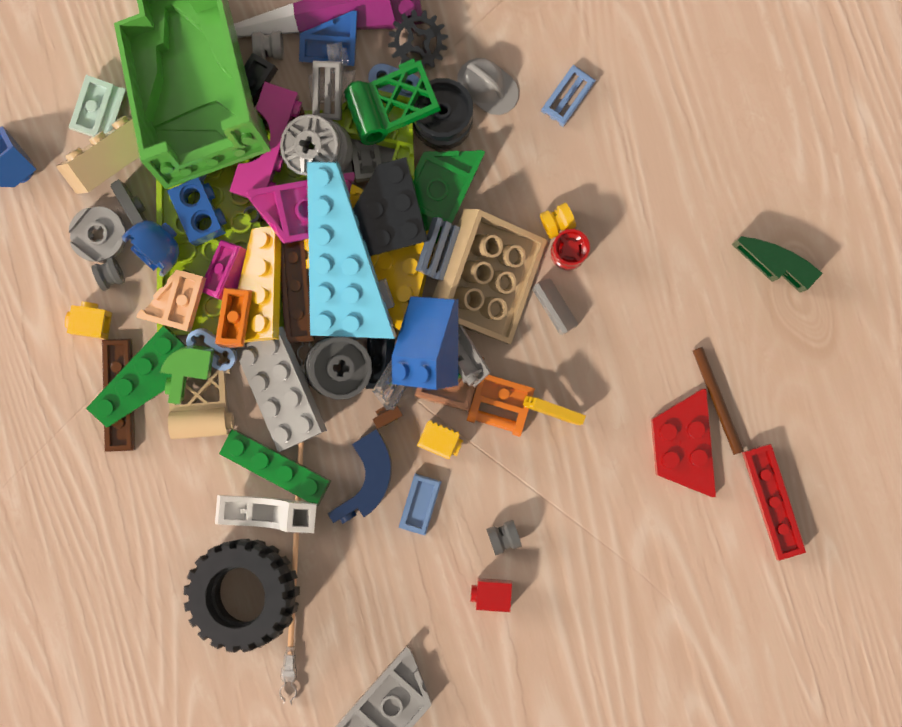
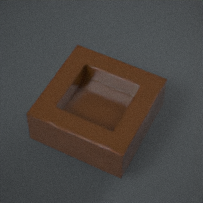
M388 404L375 411L377 417L372 420L377 429H380L401 418L403 414L399 406L392 408L391 404Z

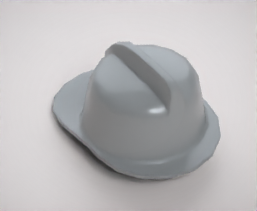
M475 58L467 61L461 67L457 82H460L469 91L473 102L489 114L502 115L515 107L519 94L517 84L509 74L494 62L485 58Z

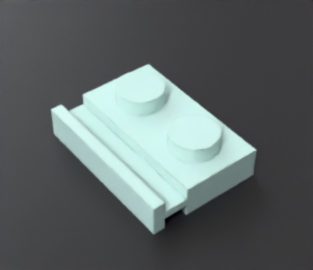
M86 75L69 124V129L91 137L101 131L105 134L113 129L111 124L116 121L126 89Z

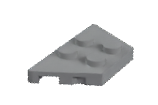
M408 645L335 727H413L431 707L432 702L411 648Z

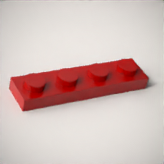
M766 444L743 451V458L776 560L781 561L806 553L772 445Z

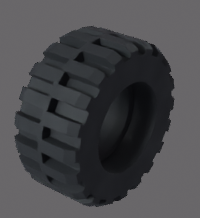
M238 539L225 542L207 550L206 555L200 556L195 561L197 567L190 569L187 575V579L191 580L189 585L184 586L183 595H188L189 599L188 602L184 603L185 612L190 611L192 618L188 621L192 628L198 626L201 630L197 635L203 641L208 638L211 639L210 646L216 649L225 647L226 652L232 653L242 650L243 653L252 651L279 637L283 630L289 627L293 621L291 616L297 612L299 605L298 602H295L296 596L300 595V586H295L294 579L298 578L295 570L290 571L288 565L291 562L287 556L281 557L278 554L280 551L273 545L266 546L265 541L258 539L253 541L250 539ZM234 568L250 570L259 578L265 592L264 607L261 614L254 620L240 621L231 616L223 606L220 595L221 584L227 572Z

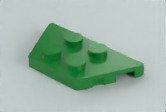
M485 151L423 152L414 171L415 178L413 183L426 231H429L433 217H439L443 221L453 224L484 158ZM442 227L439 229L435 243L438 241Z

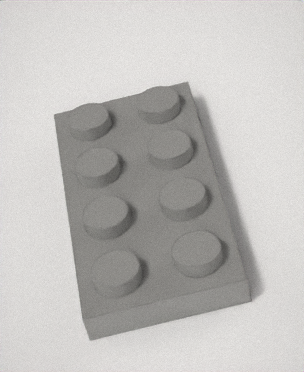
M279 327V339L249 342L244 347L235 349L278 453L327 431L283 327Z

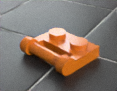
M488 375L476 387L466 421L485 423L511 431L512 435L520 437L529 408L524 407L523 402L525 396L533 397L535 388ZM481 402L518 413L516 421L480 411Z

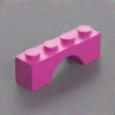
M264 82L256 110L266 119L269 125L271 151L262 154V156L252 162L238 164L230 188L231 193L247 198V190L276 185V183L272 182L275 172L280 173L284 163L280 149L282 133L293 117L297 118L302 107V102L298 101L299 95L297 92Z

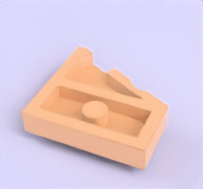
M176 269L167 280V284L153 295L154 299L146 309H141L138 312L137 318L191 332L206 278Z

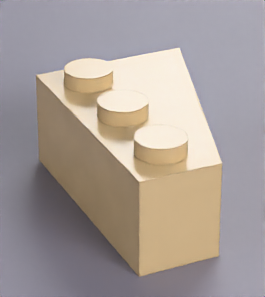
M126 115L111 124L114 129L106 134L103 131L99 132L89 139L91 144L83 149L80 147L74 149L65 156L67 158L65 161L56 166L76 194L90 192L140 157L132 118L128 119Z

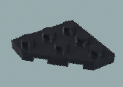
M404 157L378 164L353 207L370 257L428 242L408 159Z

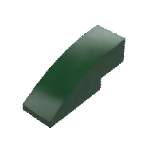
M741 236L731 244L771 282L778 280L782 276L800 293L808 290L823 274L799 255L770 242Z

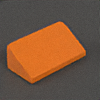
M224 288L215 344L221 348L244 347L252 290Z

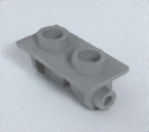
M461 325L458 327V373L464 383L476 387L491 371Z

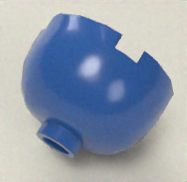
M142 221L136 223L121 236L125 243L130 239L133 244L130 249L153 271L157 267L160 268L159 275L162 277L173 268L178 260L179 246L174 239L177 233L167 223L161 226L154 221Z

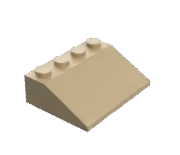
M463 209L458 223V227H460L459 234L444 279L438 280L433 298L458 299V327L462 325L464 329L511 344L547 240L480 209Z

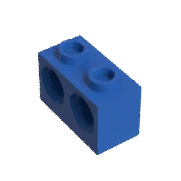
M197 177L167 190L189 242L195 247L226 233L223 225L227 224L222 210L220 208L216 209L212 199L216 198L209 182L205 184ZM193 192H199V201L196 204H189V195ZM205 217H210L212 220L211 226L207 230H200V221Z

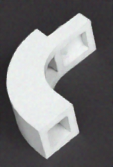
M217 495L215 524L255 526L279 529L285 532L314 533L317 504L269 497Z

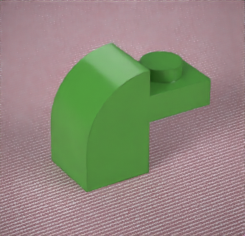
M196 345L185 346L176 350L165 360L160 373L172 374V378L168 377L165 385V394L169 395L168 403L180 405L184 401L187 377L207 380L211 376L215 348Z

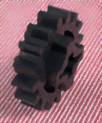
M412 10L410 18L404 13L401 14L403 22L394 21L393 25L397 30L396 32L390 31L388 33L390 37L394 38V42L389 43L388 47L395 48L396 50L391 55L392 58L399 56L401 58L400 65L411 60V58L406 56L407 53L414 52L418 53L422 58L421 62L424 69L425 64L434 68L433 60L441 61L443 57L439 53L440 50L443 51L448 48L442 44V40L447 39L448 35L441 34L440 32L445 25L439 24L437 26L435 24L436 15L428 19L426 10L422 12L421 16H417L416 10ZM413 22L425 23L430 28L427 30L419 29ZM404 28L407 38L406 42L400 46L399 38ZM413 33L418 37L421 35L424 37L425 40L422 42L423 49H420L418 45L412 46L411 42L414 40ZM436 36V47L431 54L429 49L430 40Z

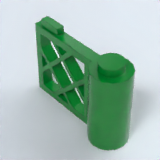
M414 59L398 65L400 69L369 83L354 81L345 89L344 97L361 143L364 145L377 144L383 141L388 133L441 111L421 60L415 62ZM419 71L421 78L416 87L405 84L409 75ZM388 84L395 86L390 98L381 96L378 89ZM401 89L413 92L408 104L396 101ZM419 95L430 98L432 103L422 109L414 107ZM393 106L404 109L401 118L390 122L388 116Z

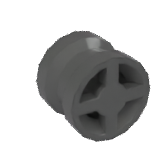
M114 257L107 259L106 263L102 265L94 264L91 266L93 276L102 291L108 290L112 284L120 285L125 282L121 267Z

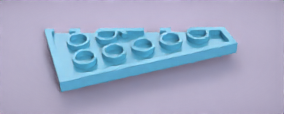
M307 162L310 335L395 339L397 336L394 327L391 326L386 303L382 299L378 286L379 282L366 243L363 241L357 216L354 214L349 199L350 195L339 162Z

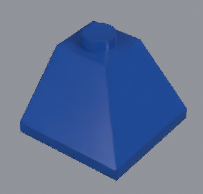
M1 126L0 187H16L20 183L28 181L37 169L25 151L9 132Z

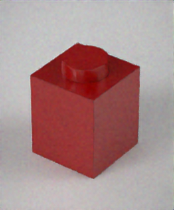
M477 578V585H471L470 602H476V610L510 612L511 580Z

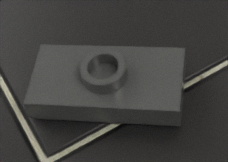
M118 179L111 183V189L133 226L136 223L147 221L142 213L146 209L139 197H133L127 185Z

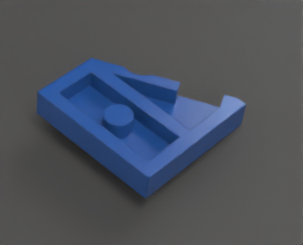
M353 10L300 33L299 62L333 61L343 62V65L355 66L358 10Z

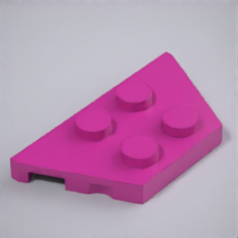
M354 172L343 174L349 193L355 178ZM308 180L246 191L247 198L283 244L309 239Z

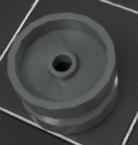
M326 337L316 342L308 351L304 362L305 376L310 386L319 394L336 400L350 399L361 393L367 386L372 373L371 359L366 349L356 340L347 337ZM340 363L341 370L339 372L333 371V365Z

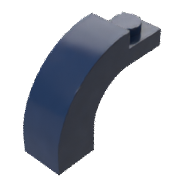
M378 429L352 444L364 464L365 480L361 490L353 498L327 513L333 523L340 519L341 523L344 524L357 515L354 511L357 508L362 516L366 517L380 504L386 495L392 476V461L388 446Z

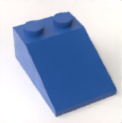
M410 297L392 354V384L433 390L458 386V299Z

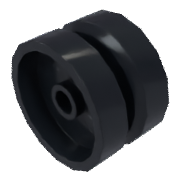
M435 78L429 82L441 111L413 122V128L417 137L426 146L437 150H449L461 145L470 134L473 127V100L469 91L460 82L449 78ZM419 95L414 107L422 109L432 103L430 98Z

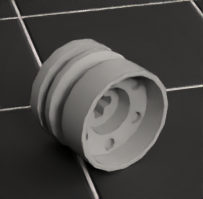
M310 114L299 116L291 121L282 133L280 143L282 158L287 166L297 174L307 176V162H339L342 172L346 170L351 162L353 153L351 137L344 127L334 121ZM311 142L315 145L314 150L309 148Z

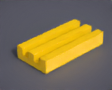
M525 396L523 402L526 408L571 424L581 426L586 418V415L536 397Z

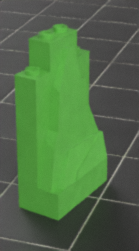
M137 0L139 14L114 23L140 161L165 189L271 151L265 123L253 105L228 0Z

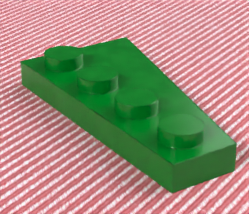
M162 326L86 409L106 428L120 421L165 391L166 380L168 377L172 378V374L160 373L162 365L172 353L187 345L166 326Z

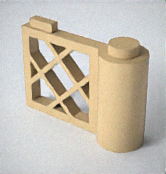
M214 352L220 357L218 361L220 364L224 362L230 363V360L225 357L224 352ZM231 368L225 371L217 370L211 378L207 379L208 381L197 393L186 382V388L195 396L188 404L177 405L169 403L168 430L172 440L229 435L230 429H234L233 412H228L226 374H231ZM218 376H219V385H218L216 382H214V381L217 379ZM211 384L219 389L220 401L207 402L201 397ZM198 399L203 402L194 404Z

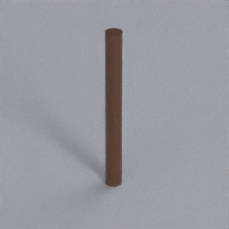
M703 347L692 350L733 455L739 454L744 449Z

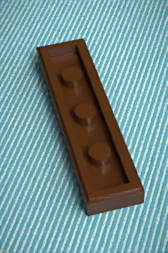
M304 240L285 244L281 241L280 280L284 328L290 344L315 341V336L310 335L309 269H306L308 252L304 248Z
M132 339L102 340L103 389L133 358ZM134 411L108 428L104 426L105 452L135 450Z

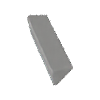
M546 279L534 285L533 292L560 335H564L578 326V322L551 279Z

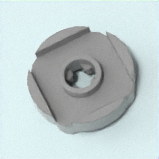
M100 206L88 207L79 211L69 225L70 244L74 252L90 262L106 263L107 259L115 258L123 250L125 242L121 236L127 229L121 217L114 211ZM103 228V239H98L94 242L92 240L94 235L91 232L93 229L100 230Z

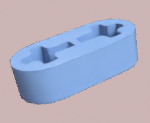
M198 328L188 334L186 339L187 346L196 344L197 341L193 339L194 336L204 335V342L211 348H215L219 353L224 351L229 353L227 358L231 360L230 363L224 362L223 364L218 362L220 357L214 353L212 367L225 371L236 364V350L234 348H221L215 344L216 335L209 330Z

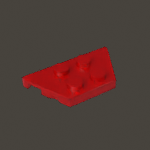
M700 389L651 419L655 472L657 476L709 497H716L706 389Z

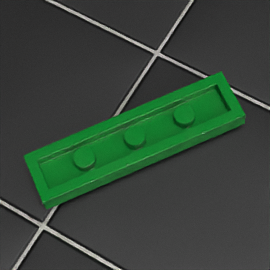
M231 429L219 452L221 456L301 499L317 504L316 506H319L331 483V480L235 429Z

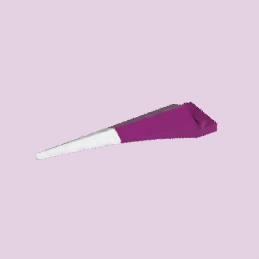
M300 0L235 23L234 26L237 38L252 36L253 32H262L264 35L271 34L273 31H281L282 34L302 33L348 12L358 10L357 30L396 29L393 22L402 23L401 14L404 13L410 18L412 10H416L417 16H421L423 10L421 0ZM413 22L415 25L423 24L422 22Z

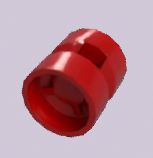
M566 229L555 238L550 249L551 259L560 269L574 270L588 257L590 242L581 231Z

